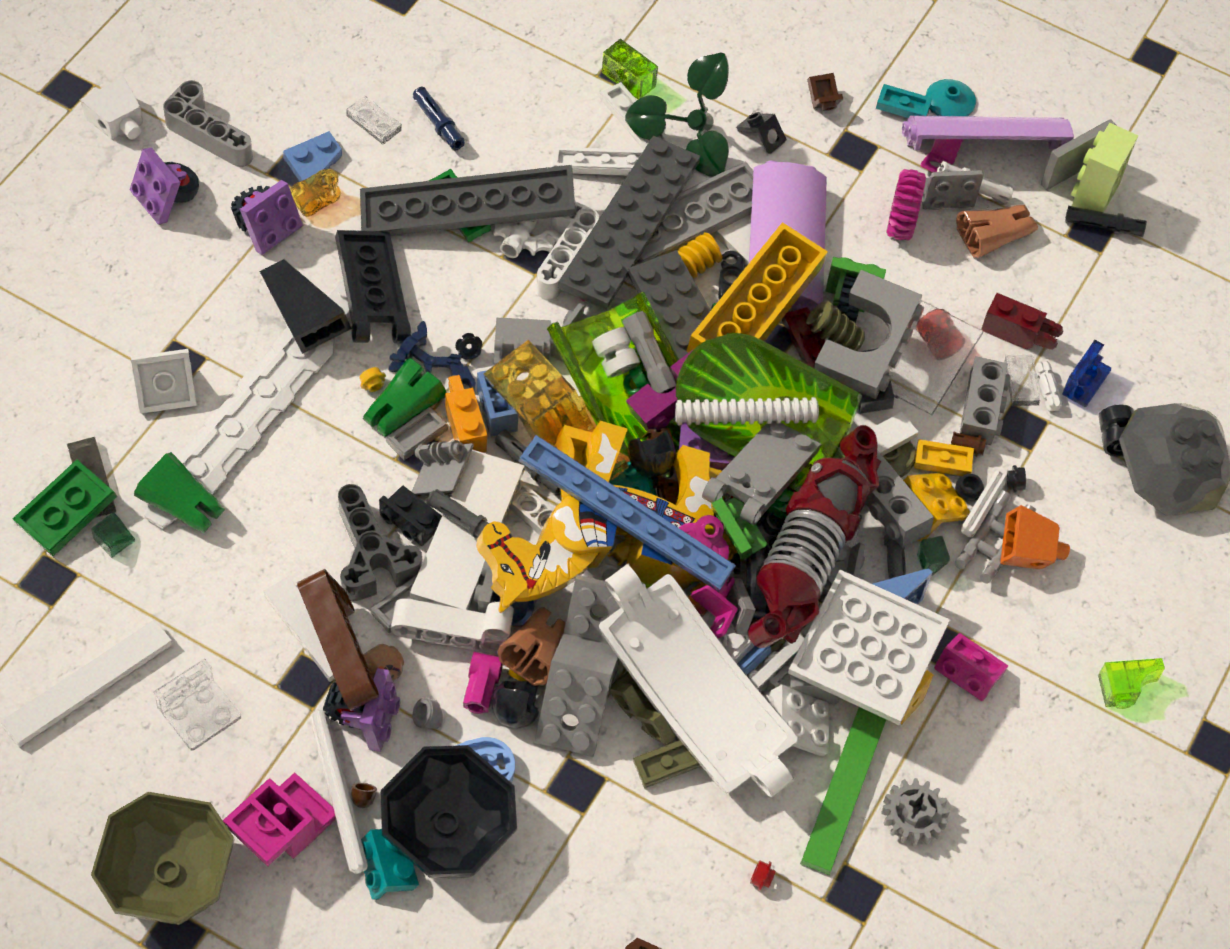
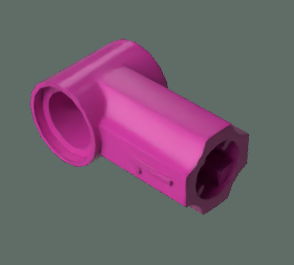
M473 652L468 678L470 679L464 696L463 708L476 714L488 713L495 684L499 683L503 667L498 656Z

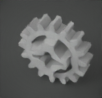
M914 778L912 785H909L904 779L901 781L900 788L893 785L890 794H886L883 802L886 805H883L881 814L887 815L884 820V826L892 825L893 828L890 834L894 836L900 833L902 835V843L907 838H911L913 846L917 845L919 839H922L925 844H929L931 835L938 839L942 832L941 829L945 830L948 823L946 818H948L950 810L943 807H945L948 800L947 798H938L940 789L930 790L929 781H926L921 786L919 785L918 778ZM919 805L918 814L912 819V811Z

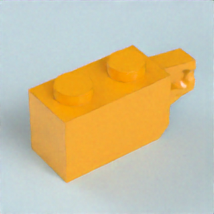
M460 375L448 377L450 393H445V409L454 440H458L463 444L473 443L474 447L472 450L482 453L487 452V432L474 389H464Z

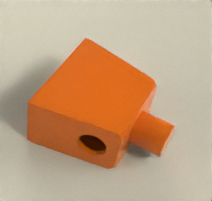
M1020 505L1006 513L1000 564L1043 569L1055 563L1056 558L1065 560L1069 555L1070 546L1058 541L1060 527L1057 523Z

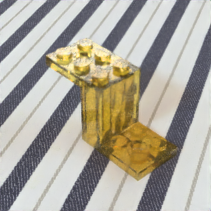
M529 340L483 373L486 380L518 414L531 440L537 435L557 448L556 439L564 425L591 433L594 431L595 427L576 390ZM521 373H529L528 377L524 380H516ZM620 454L617 457L609 482L629 468L626 460Z

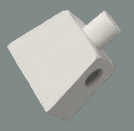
M124 77L80 99L84 117L110 139H115L122 134H125L129 139H135L141 134V128L139 127L143 123L141 108Z

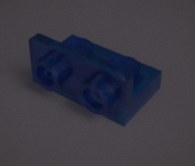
M1097 340L1093 341L1070 374L1062 395L1083 407L1088 406L1111 371V367L1102 362L1104 357L1100 355L1104 344Z

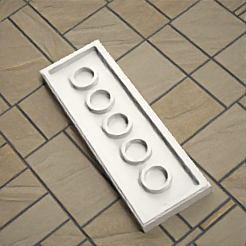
M472 450L459 483L450 498L477 516L483 515L487 518L488 523L493 521L503 523L524 473V465ZM442 515L410 591V598L468 610L476 587L481 579L485 561L476 547L478 537L474 538L468 533L466 528Z

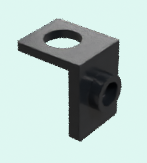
M755 112L736 126L738 132H758L768 154L774 152L787 140L775 114ZM771 129H774L777 133V139L773 144L768 140V132Z

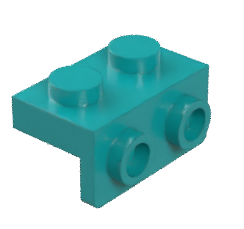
M371 829L361 839L368 865L367 870L364 871L365 883L372 900L380 899L386 892L413 891L419 886L413 863L382 836V829Z

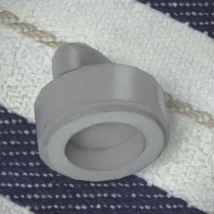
M424 697L417 701L412 716L415 725L425 729H438L441 727L443 714L437 700Z

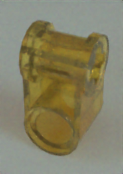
M332 169L320 170L290 188L296 207L305 217L312 216L324 207L335 203L341 196V190L338 186L339 176Z

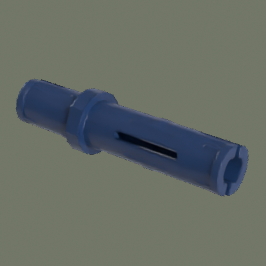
M421 86L415 89L413 99L433 123L435 132L446 140L453 151L461 149L465 144V139L455 128V122L445 115L425 87Z

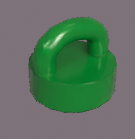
M640 366L629 370V374L623 380L624 390L631 396L647 384L650 385L646 373ZM632 379L637 386L635 389H632L630 386Z

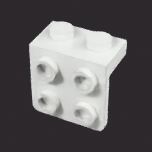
M783 684L762 695L797 736L798 740L792 745L793 747L819 756H825L829 753L828 702L796 691Z

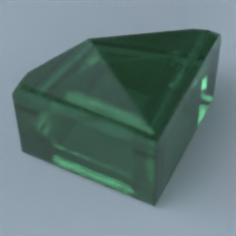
M115 513L110 514L91 528L93 539L111 558L135 541V538Z
M943 536L922 539L917 556L922 570L929 568L933 572V576L948 564L950 556Z

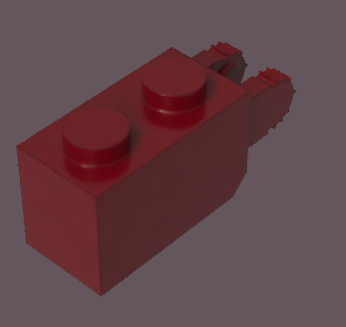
M996 293L981 328L983 332L1024 349H1031L1036 344L1053 350L1058 344L1056 337H1059L1064 332L1061 324L1046 318V312L1000 293Z

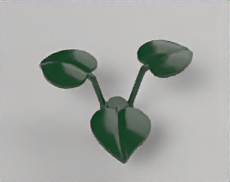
M720 52L700 57L688 69L687 81L691 89L698 91L697 98L701 107L700 110L691 111L688 117L665 114L667 110L665 100L658 96L649 95L635 101L625 115V121L633 132L647 140H651L653 136L659 137L666 129L665 119L688 123L691 129L699 132L697 133L698 139L690 141L686 150L700 155V162L696 170L712 177L725 171L729 146L726 138L721 133L709 131L713 126L714 120L712 115L707 112L708 108L704 104L702 95L707 99L715 100L726 89L729 76L726 54Z

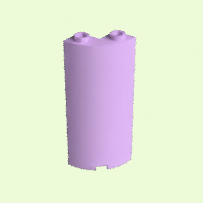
M910 116L907 121L902 123V136L906 137L907 146H914V150H920L923 139L1048 140L1049 149H1056L1074 139L1069 120L1061 117Z
M767 161L765 164L754 167L749 263L782 222L825 249L827 177L816 170L815 167L777 161ZM824 264L819 273L793 304L792 308L794 310L808 307L812 311L818 304L823 302Z

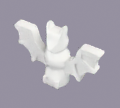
M539 219L518 221V225L514 227L509 223L493 224L495 226L494 236L505 238L500 249L504 255L510 258H516L522 249L529 250L533 256L541 250L551 252L552 247L561 236L549 230L544 231L538 236H530Z

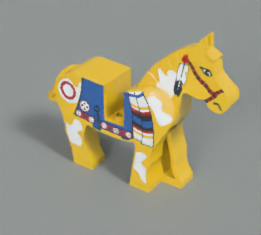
M603 421L598 423L592 433L564 425L557 436L556 446L558 450L609 482L628 429ZM682 445L676 453L673 463L679 483V495L676 505L641 490L618 485L613 486L679 528L685 523H696L703 516H714L712 503L703 499L702 493L708 481L712 477L716 478L722 471L709 467V452ZM561 489L562 502L555 507L545 522L536 545L531 544L525 539L512 537L506 525L493 521L482 530L477 539L476 547L492 570L493 585L491 589L500 596L498 611L502 613L515 601L524 602L540 599L567 587L575 581L577 575H582L587 568L598 567L613 547L615 533H629ZM706 525L705 532L713 535V526ZM724 530L722 537L729 546L728 561H730L738 552ZM632 536L626 565L629 563L641 582L652 586L667 574L675 579L682 590L688 588L693 582H701V580Z

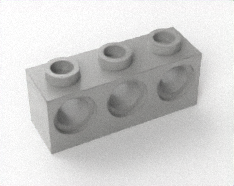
M975 356L970 371L959 433L974 437L982 435L981 438L987 439L986 445L992 444L995 435L1000 436L1003 420L999 419V413H1004L1007 397L1002 395L1003 390H1008L1011 375L1006 374L1008 363Z

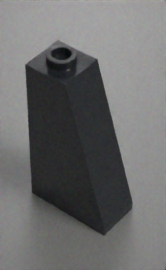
M285 259L259 271L302 354L352 329L343 309Z

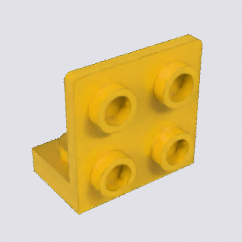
M943 473L908 475L903 480L934 517L931 533L917 541H925L941 523L963 521L968 517L970 511L967 508L966 502L958 496L952 487V482Z

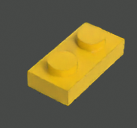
M918 439L914 469L957 476L971 474L974 448Z

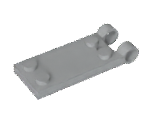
M772 421L771 424H766L716 478L712 477L703 490L702 498L713 503L727 493L745 503L740 518L755 525L768 508L816 456L821 443L783 423L776 424L775 421Z

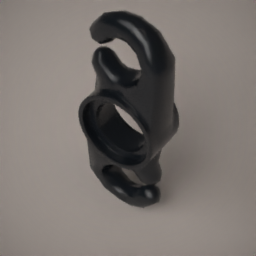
M730 250L722 254V260L733 257L737 260V263L728 264L726 261L721 262L722 269L719 276L718 290L719 300L733 284L727 282L724 277L732 274L738 278L744 270V258L736 251Z

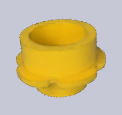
M378 367L369 368L359 376L361 381L360 387L369 390V392L378 391L384 386L386 374L381 372Z

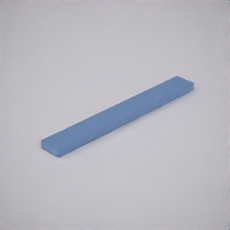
M535 435L521 455L519 462L716 591H720L736 565L537 435Z

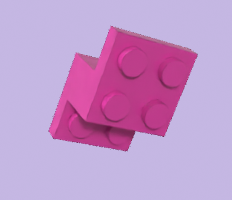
M294 772L280 786L270 778L267 779L233 810L223 822L232 834L264 864L269 866L284 851L294 859L336 820L333 807Z

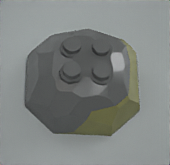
M1187 403L1143 407L1133 412L1119 441L1135 493L1166 516L1215 509L1230 482V459L1224 430L1218 418L1208 410Z

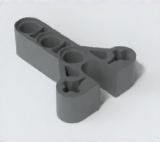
M346 484L341 487L338 492L339 513L355 549L349 565L344 567L340 574L341 587L346 591L350 600L359 601L377 595V583L373 574V570L377 568H385L390 572L396 588L418 575L423 563L420 549L412 545L404 546L382 535L361 487L355 484ZM348 501H356V503H353V504H348V503H346V502H348ZM359 524L367 525L365 527H357ZM371 547L376 548L375 551H367L366 549Z

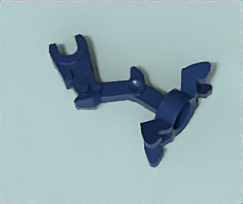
M421 321L417 326L418 331L412 333L411 336L404 340L397 350V354L392 353L389 357L392 361L389 365V372H398L405 359L414 357L424 364L425 371L431 373L432 367L449 368L451 376L460 375L462 384H467L475 391V379L468 367L462 364V355L451 354L449 357H433L419 348L426 345L427 326L425 321Z

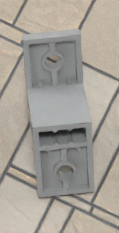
M577 575L575 578L564 634L551 661L534 741L535 743L591 757L594 756L606 700L620 661L599 630V624L620 609L602 580ZM594 605H602L606 608L608 614L604 617H597L593 614L592 607ZM572 714L578 719L579 723L575 726H569L563 721V716Z

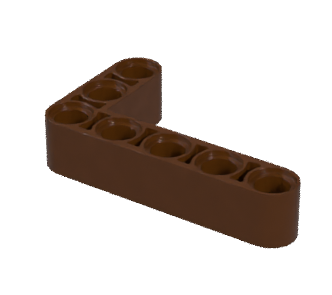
M322 569L298 581L299 592L347 707L352 711L378 698V689L348 619L349 615L355 613V609L346 591L326 569Z

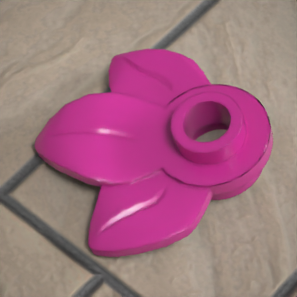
M706 515L698 519L696 523H685L679 527V529L728 560L729 546L722 537L724 527L717 517ZM706 525L713 526V535L705 532Z

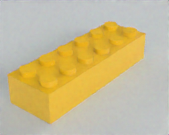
M782 222L692 333L686 352L695 351L704 343L725 335H745L764 342L822 269L828 251Z

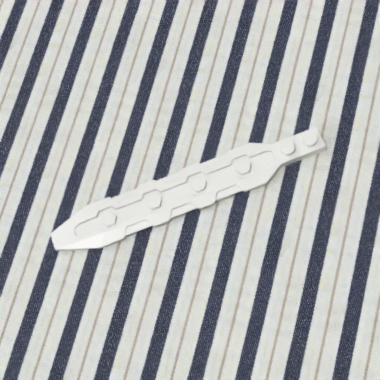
M342 280L328 297L343 309L347 319H349L350 312L344 281ZM287 327L271 345V350L253 370H249L240 380L237 389L219 409H215L205 420L203 428L184 449L178 451L175 456L212 495L227 479L226 475L246 452H250L261 439V434L280 412H284L295 399L294 395L311 375L317 373L333 355L335 338L302 354L290 329ZM148 504L144 515L146 520L161 529L177 520L171 514Z

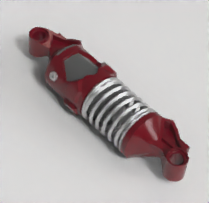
M860 425L841 440L840 448L845 457L822 458L815 461L800 490L793 493L786 507L787 517L785 523L781 527V532L777 535V540L772 545V549L756 577L757 585L765 596L770 613L749 627V639L756 647L766 648L783 638L793 644L796 642L802 628L819 614L818 601L831 575V571L835 567L839 554L843 550L845 543L853 539L860 525L859 514L868 495L879 487L877 470L881 461L877 458V437L870 427ZM812 568H818L820 572H815Z

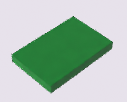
M76 459L12 519L53 557L118 496L109 486Z

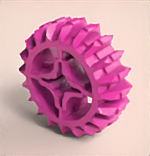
M903 169L900 172L886 231L889 237L901 241H909L913 237L925 188V173L913 169Z

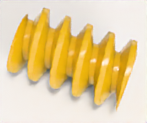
M707 232L697 236L695 240L688 242L686 246H682L678 250L693 279L697 278V272L702 274L706 271V267L712 268L714 262L720 263L722 261V254L717 242Z

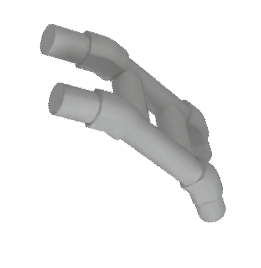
M1001 490L978 531L955 561L957 568L964 569L977 551L990 557L991 561L980 576L981 581L986 584L991 582L1002 567V564H1000L1002 545L997 549L984 542V539L990 530L1002 537L1004 536L1005 525L997 521L1011 497L1004 490ZM1026 504L1025 507L1031 509L1034 512L1036 511V508L1029 504Z

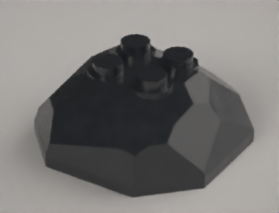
M468 745L423 747L380 791L382 836L429 878H466L474 876L517 831L515 786Z

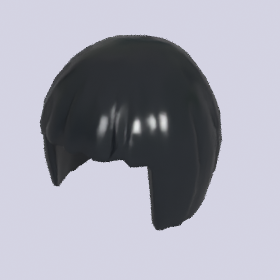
M668 431L661 433L652 440L641 441L640 438L631 440L628 444L627 451L630 463L644 477L654 478L664 475L671 469L674 463L675 448Z
M504 681L497 686L492 694V709L497 720L505 726L516 729L533 723L539 715L538 708L534 706L537 686L528 681Z

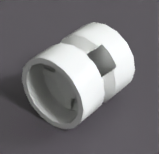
M625 327L613 329L592 341L598 357L604 358L602 366L608 378L622 375L641 363L635 349L629 348L631 340Z

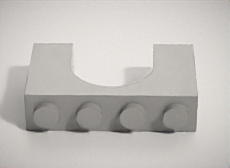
M861 270L850 291L849 305L881 318L890 331V337L883 346L870 352L854 351L826 339L815 361V371L843 386L876 399L879 392H885L891 376H888L891 367L896 368L901 359L902 353L899 350L902 344L907 345L913 333V329L910 328L913 321L918 322L924 311V306L921 305L922 294Z

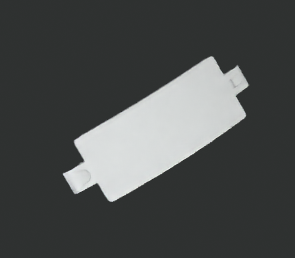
M629 563L604 581L605 585L620 609L599 624V630L658 713L664 716L675 735L721 790L728 794L751 777L772 798L793 782L796 778L792 777L778 756L797 742V736L725 650L675 579L667 574L646 589L645 584L641 583V580Z

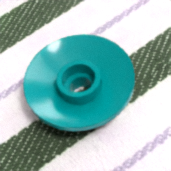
M942 79L934 82L929 86L925 95L932 97L930 111L937 116H969L976 105V97L972 89L963 82L953 79Z

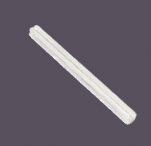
M318 710L311 715V722L350 872L360 874L366 871L368 867L330 719L323 710Z

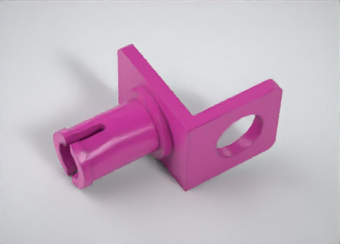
M935 139L931 152L923 159L920 166L931 172H937L939 167L933 166L930 163L931 161L940 164L945 161L954 165L964 139Z
M733 577L729 579V582L725 581L719 592L706 585L693 591L691 597L716 617L710 629L717 639L727 633L738 609L726 599L735 583Z

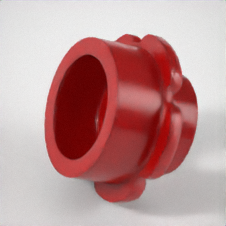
M759 860L750 884L757 886L758 890H761L763 886L769 888L776 870L771 869V861L765 863Z

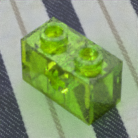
M621 38L603 52L602 73L616 84L621 82L635 98L640 99L656 87L658 66Z

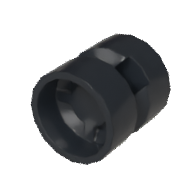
M1123 404L1113 405L1099 413L1103 449L1106 454L1116 457L1124 456L1119 438L1134 412L1132 407Z

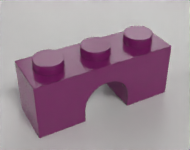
M693 350L671 366L674 379L677 382L681 370L694 352ZM647 384L626 400L631 414L646 431L654 428L656 431H659L661 428H665L675 417V404L678 400L677 386L671 392L658 393Z

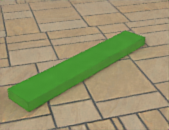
M861 707L857 710L800 863L827 875H830L886 722V719Z

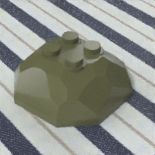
M147 792L108 815L91 877L115 914L180 925L219 900L235 840L211 802Z

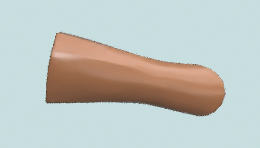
M1016 205L994 210L962 211L956 217L957 231L973 258H980L1007 243L1038 230V225L1033 217H1030V212L1026 205Z
M545 607L535 611L498 649L499 661L534 686L547 684L551 661L564 634L566 625L565 621L558 618L549 627L546 623L552 612Z

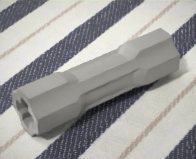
M641 311L626 317L622 322L644 365L652 389L658 393L671 392L677 386V382L656 341L653 328L646 313Z

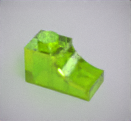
M1163 659L1105 662L1098 674L1105 707L1126 709L1134 705L1141 694V687L1159 680L1165 669Z

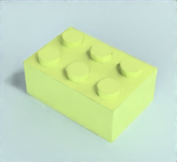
M1112 123L1108 124L1104 132H1098L1093 143L1096 147H1093V149L1089 148L1083 160V163L1087 165H1083L1077 179L1081 182L1077 181L1071 193V196L1075 197L1072 204L1073 207L1105 212L1120 185L1139 135Z

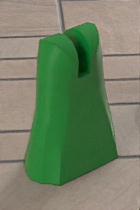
M412 358L407 359L386 389L368 408L363 416V420L372 427L378 425L377 431L386 437L416 415L444 399L445 393H447L442 382L429 372L424 374V368Z
M172 452L166 453L139 481L134 491L135 497L171 514L203 533L209 529L212 523L196 508L199 507L214 519H218L225 511L221 503L190 473Z

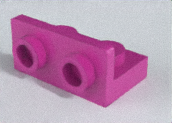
M959 633L945 647L934 669L980 701H983L995 683L1004 675L1008 665Z

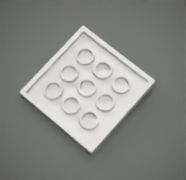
M839 570L819 609V614L815 617L789 668L788 674L900 725L950 619Z

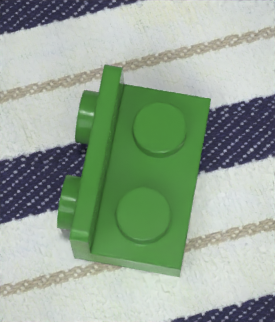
M735 497L727 502L720 498L712 503L713 512L722 522L726 534L742 561L767 547V542L756 524L752 525L740 518L744 507L743 502Z

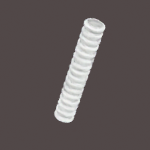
M812 397L811 400L802 398L801 401L798 398H793V401H790L789 398H785L784 401H781L780 398H776L775 401H772L771 398H767L766 401L759 398L757 401L749 399L746 402L744 399H740L739 402H736L735 399H731L730 402H727L726 399H722V402H718L717 399L709 402L708 399H705L704 402H700V400H695V402L686 400V403H682V400H677L675 404V418L678 426H681L682 423L691 425V422H695L696 425H700V422H704L705 425H709V422H713L714 425H718V422H722L723 425L731 422L734 425L736 422L745 424V421H749V424H754V421H758V424H763V421H767V424H771L772 421H775L776 424H780L781 421L788 424L790 421L798 423L799 420H802L803 423H807L808 420L816 423L819 416L818 401L815 397Z

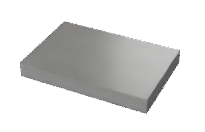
M1111 119L1053 150L1041 185L1048 190L1079 173L1082 166L1087 165L1083 163L1089 148L1093 149V147H1096L1093 143L1098 132H1104L1109 123L1116 124Z

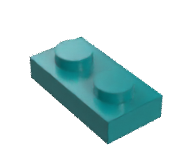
M883 84L876 109L906 118L910 116H927L932 97Z

